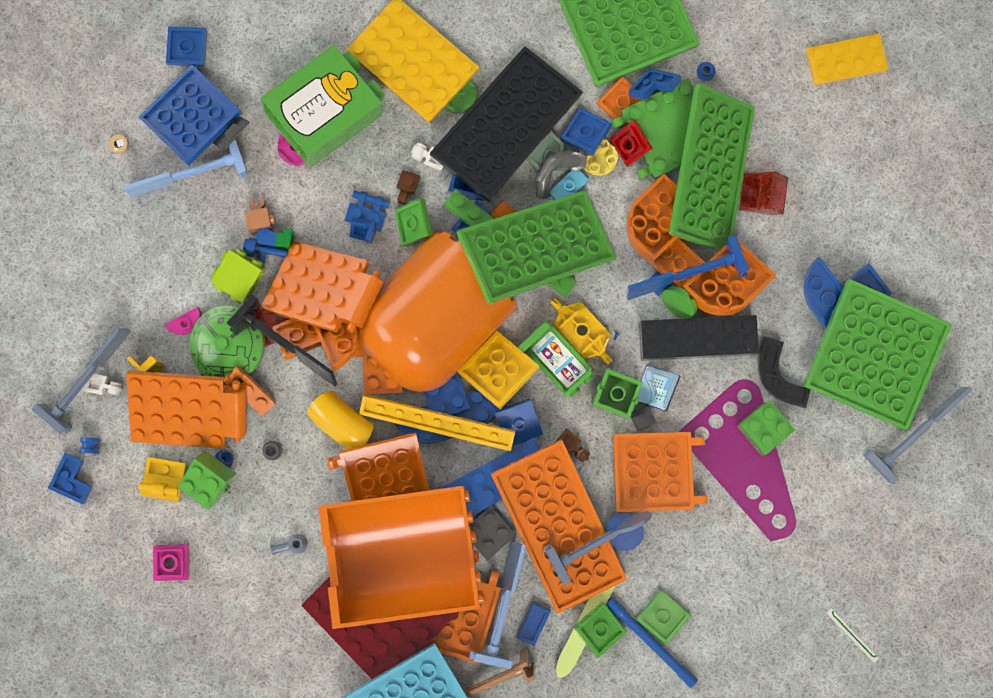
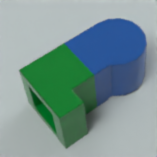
M262 228L257 232L256 239L262 246L289 251L294 241L295 232L293 229L285 228L284 233L271 232L267 228Z

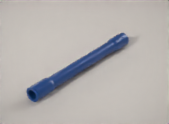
M614 597L609 599L606 606L641 638L689 688H692L698 679L652 637Z

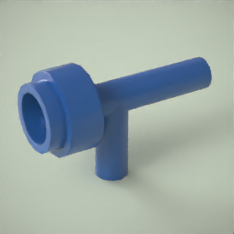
M249 237V239L245 238L243 251L247 253L246 256L255 257L256 252H259L258 260L263 263V267L266 254L280 257L287 256L288 250L257 245L258 241L256 238Z

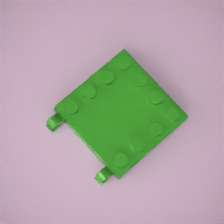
M689 78L681 81L672 92L662 90L646 100L621 110L622 116L611 122L614 129L636 120L653 148L643 156L648 167L636 173L639 180L649 175H652L653 179L681 166L694 87Z

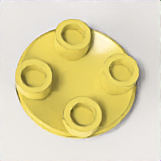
M606 139L603 140L594 156L581 151L587 156V163L584 169L592 175H606L618 163V152Z

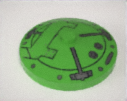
M224 305L212 308L197 320L190 336L191 357L198 370L205 376L225 377L227 374L230 375L237 365L250 375L262 361L265 352L264 334L248 324H245L237 334H234L230 331L231 327L227 325V322L239 307Z

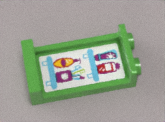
M550 320L545 321L518 347L539 365L543 372L563 392L564 398L568 395L573 397L580 390L578 388L580 384L584 382L586 385L594 378L592 373L596 370Z

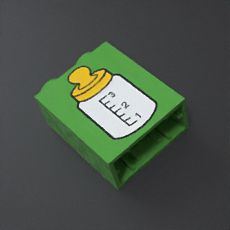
M335 45L261 97L263 112L309 168L316 165L378 119L382 112L381 101L385 99L383 91L374 80L365 83L358 72L361 70V66L355 56L349 51L342 55Z

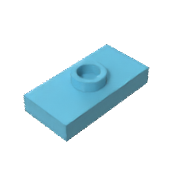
M572 170L549 192V195L556 200L575 194L589 179L580 170Z

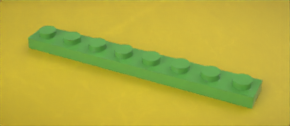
M456 189L443 205L469 226L494 219ZM569 276L547 285L565 298L577 281Z

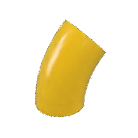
M327 391L321 394L311 403L307 411L308 417L325 434L345 449L365 445L373 431V422L360 415L335 391Z

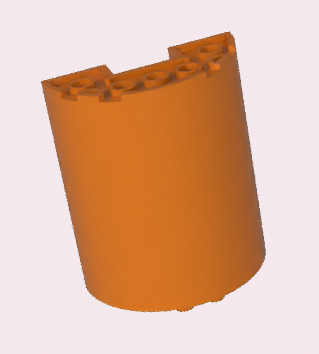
M464 486L318 506L323 547H326L331 584V587L328 588L333 629L480 609V604L484 603L482 591L479 592L478 583H481L480 570L477 571L476 563L480 562L478 550L474 551V543L477 542L476 531L471 529L473 513L472 510H468L467 502H470L469 490H465Z

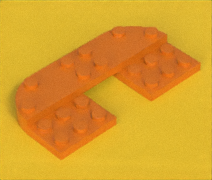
M665 174L658 178L635 200L626 221V233L632 247L661 275L673 271V274H676L682 270L705 263L678 237L669 234L677 185ZM738 240L749 267V271H746L747 276L739 278L734 264L729 266L724 265L683 280L673 281L672 285L686 290L690 294V299H694L697 307L702 311L713 315L727 316L745 309L777 275ZM725 245L709 261L721 258L723 255L728 254L729 251L727 249V246Z

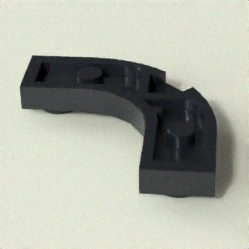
M764 337L758 358V374L762 385L777 400L806 408L811 390L787 382L780 374L778 368L779 358L784 342Z

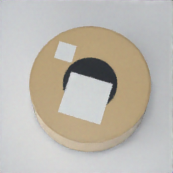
M117 134L110 138L109 148L116 154H124L129 148V142L123 135Z

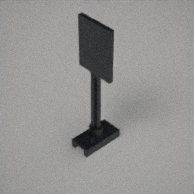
M251 295L227 322V325L231 327L230 331L234 334H237L245 324L255 327L288 352L295 354L301 363L333 386L337 385L334 372L299 346H294L258 320V317L254 314L261 305L258 298L254 295Z

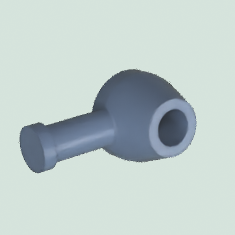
M296 534L287 543L271 545V553L275 555L276 553L290 550L295 554H300L306 550L308 542L303 535ZM294 541L300 542L299 548L294 547Z

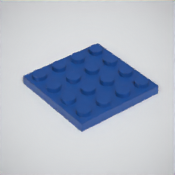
M191 65L139 118L189 166L243 112L199 70Z

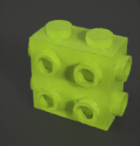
M239 248L225 251L221 257L222 263L212 272L211 276L213 278L210 282L215 285L214 288L219 292H226L231 295L230 298L233 301L243 303L253 294L267 269L262 266V262L255 258H248L246 256L247 253Z

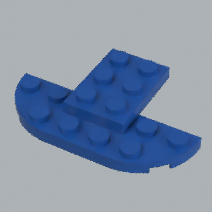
M817 257L806 272L803 289L808 307L826 330L846 281L841 284L821 257ZM870 263L864 265L849 278L887 296L892 294Z
M458 372L443 386L431 391H425L424 394L428 405L421 407L486 424L496 417L494 411L499 410L477 389L464 392ZM395 423L403 435L416 433L418 443L435 444L454 438Z

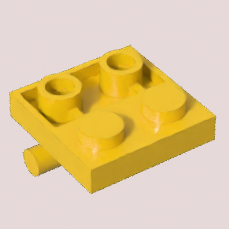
M148 457L143 482H140L138 489L141 490L140 495L180 502L182 490L178 488V485L186 473L187 464Z

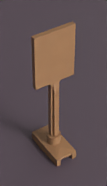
M528 649L520 651L519 663L513 665L511 669L465 689L464 691L468 698L514 676L518 677L524 674L528 683L535 680L536 665L534 662H528Z

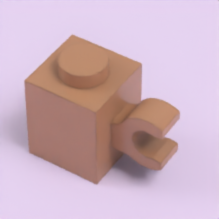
M260 197L261 203L259 205H255V201L251 199L250 204L253 210L245 211L247 230L250 234H256L262 228H267L270 231L273 230L272 224H275V217L268 208H265L266 202L263 197Z

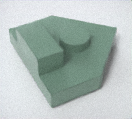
M550 131L526 161L536 171H540L550 155L564 151V143ZM557 168L553 171H564V168Z

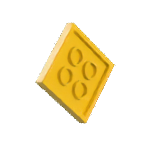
M496 331L457 372L496 407L501 409L539 369V365L501 333Z

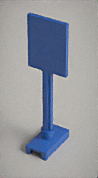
M733 235L727 238L726 246L729 253L721 258L682 270L676 274H673V271L629 285L626 296L627 300L670 287L673 281L683 280L724 265L734 264L739 278L747 276L746 271H749V267L736 236Z

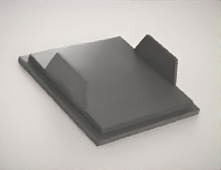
M239 116L212 144L226 150L250 122Z

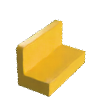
M131 356L127 358L138 371L159 373L166 366L161 360L150 356L143 364Z

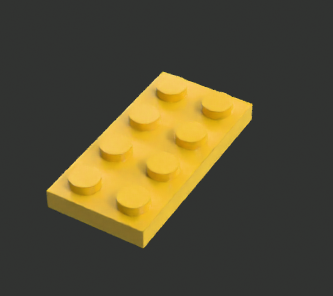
M880 33L806 49L814 85L888 70Z

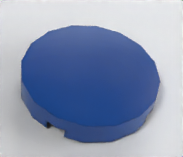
M621 512L612 516L606 524L605 533L616 529L623 520L633 514ZM643 525L633 531L618 534L610 540L611 546L621 551L635 549L643 539Z

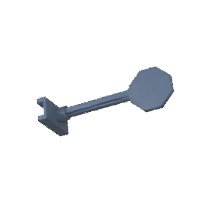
M649 511L636 513L623 520L616 529L602 534L568 554L565 553L559 556L551 544L543 548L560 581L565 586L571 582L565 567L571 564L573 560L612 540L620 533L633 531L646 524L652 517V514Z

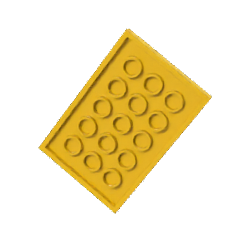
M392 0L346 49V51L351 52L365 69L429 124L480 70L478 65L402 0Z

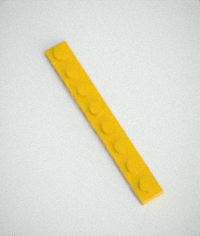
M366 394L363 395L359 412L360 415L511 451L515 436L514 430Z

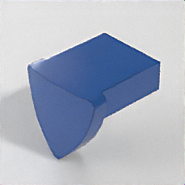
M353 217L349 237L371 244L376 234V222Z

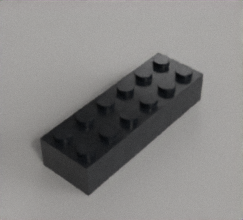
M757 315L643 320L639 322L641 361L755 356L759 354Z

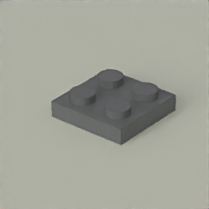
M491 506L471 523V529L476 531L477 542L474 543V546L487 561L516 536L513 530Z

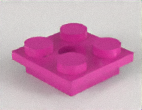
M189 545L153 546V581L189 580ZM169 557L175 561L173 568L166 566V560Z

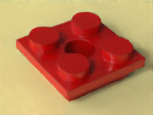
M633 120L610 138L627 167L653 149L636 120ZM628 139L632 142V148H629L627 145Z

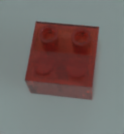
M776 171L745 173L739 210L766 215L784 214L789 177Z

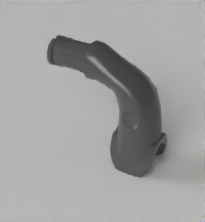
M576 148L550 155L536 176V197L540 199L548 197V184L551 181L553 170L557 168L581 170L586 167L587 156Z

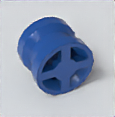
M80 437L82 447L79 449V453L99 454L98 443H100V438Z

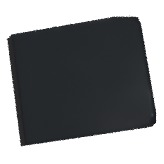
M648 405L631 413L630 417L637 431L656 423Z

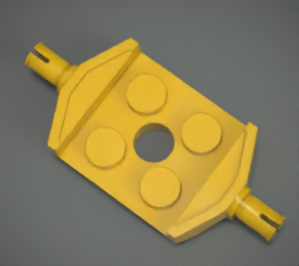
M554 298V301L552 300L550 303L559 313L554 326L585 359L600 356L607 365L611 363L613 359L605 352V347L611 335L582 302L563 306L557 298ZM580 325L587 328V334L584 336L577 333V327Z

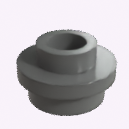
M270 441L263 446L262 453L266 459L273 461L281 456L282 448L279 443ZM271 447H274L276 449V452L273 455L269 453V449Z

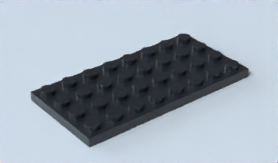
M524 46L433 148L430 156L486 201L490 202L546 135L582 96L583 91Z

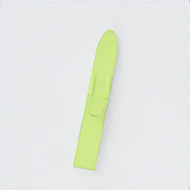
M615 586L589 598L577 623L600 602L607 604ZM573 629L557 662L556 673L560 678L572 671L586 645L575 629Z

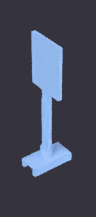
M234 140L228 146L230 154L224 155L222 158L178 171L173 175L167 172L126 185L124 189L129 197L133 198L173 185L174 180H181L233 164L240 178L248 175L236 140Z
M511 541L500 586L504 588V592L500 599L491 641L487 646L486 652L470 650L468 658L473 659L475 662L511 669L513 661L498 655V645L508 608L510 591L515 592L526 545Z

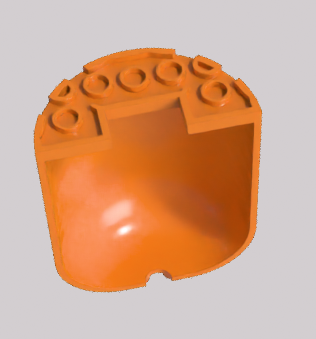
M435 230L432 233L433 236L428 237L383 283L363 327H357L359 334L358 345L368 356L367 360L374 367L378 364L383 369L381 373L388 380L392 378L400 386L417 392L431 391L447 383L517 309L515 299H510V297L489 305L487 304L460 241L456 243L451 234L444 231L440 234L439 230Z

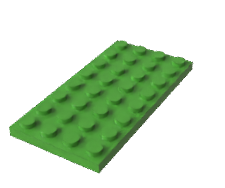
M695 84L669 234L720 251L726 245L727 238L733 236L755 107L703 84Z
M586 190L456 232L488 305L616 259Z

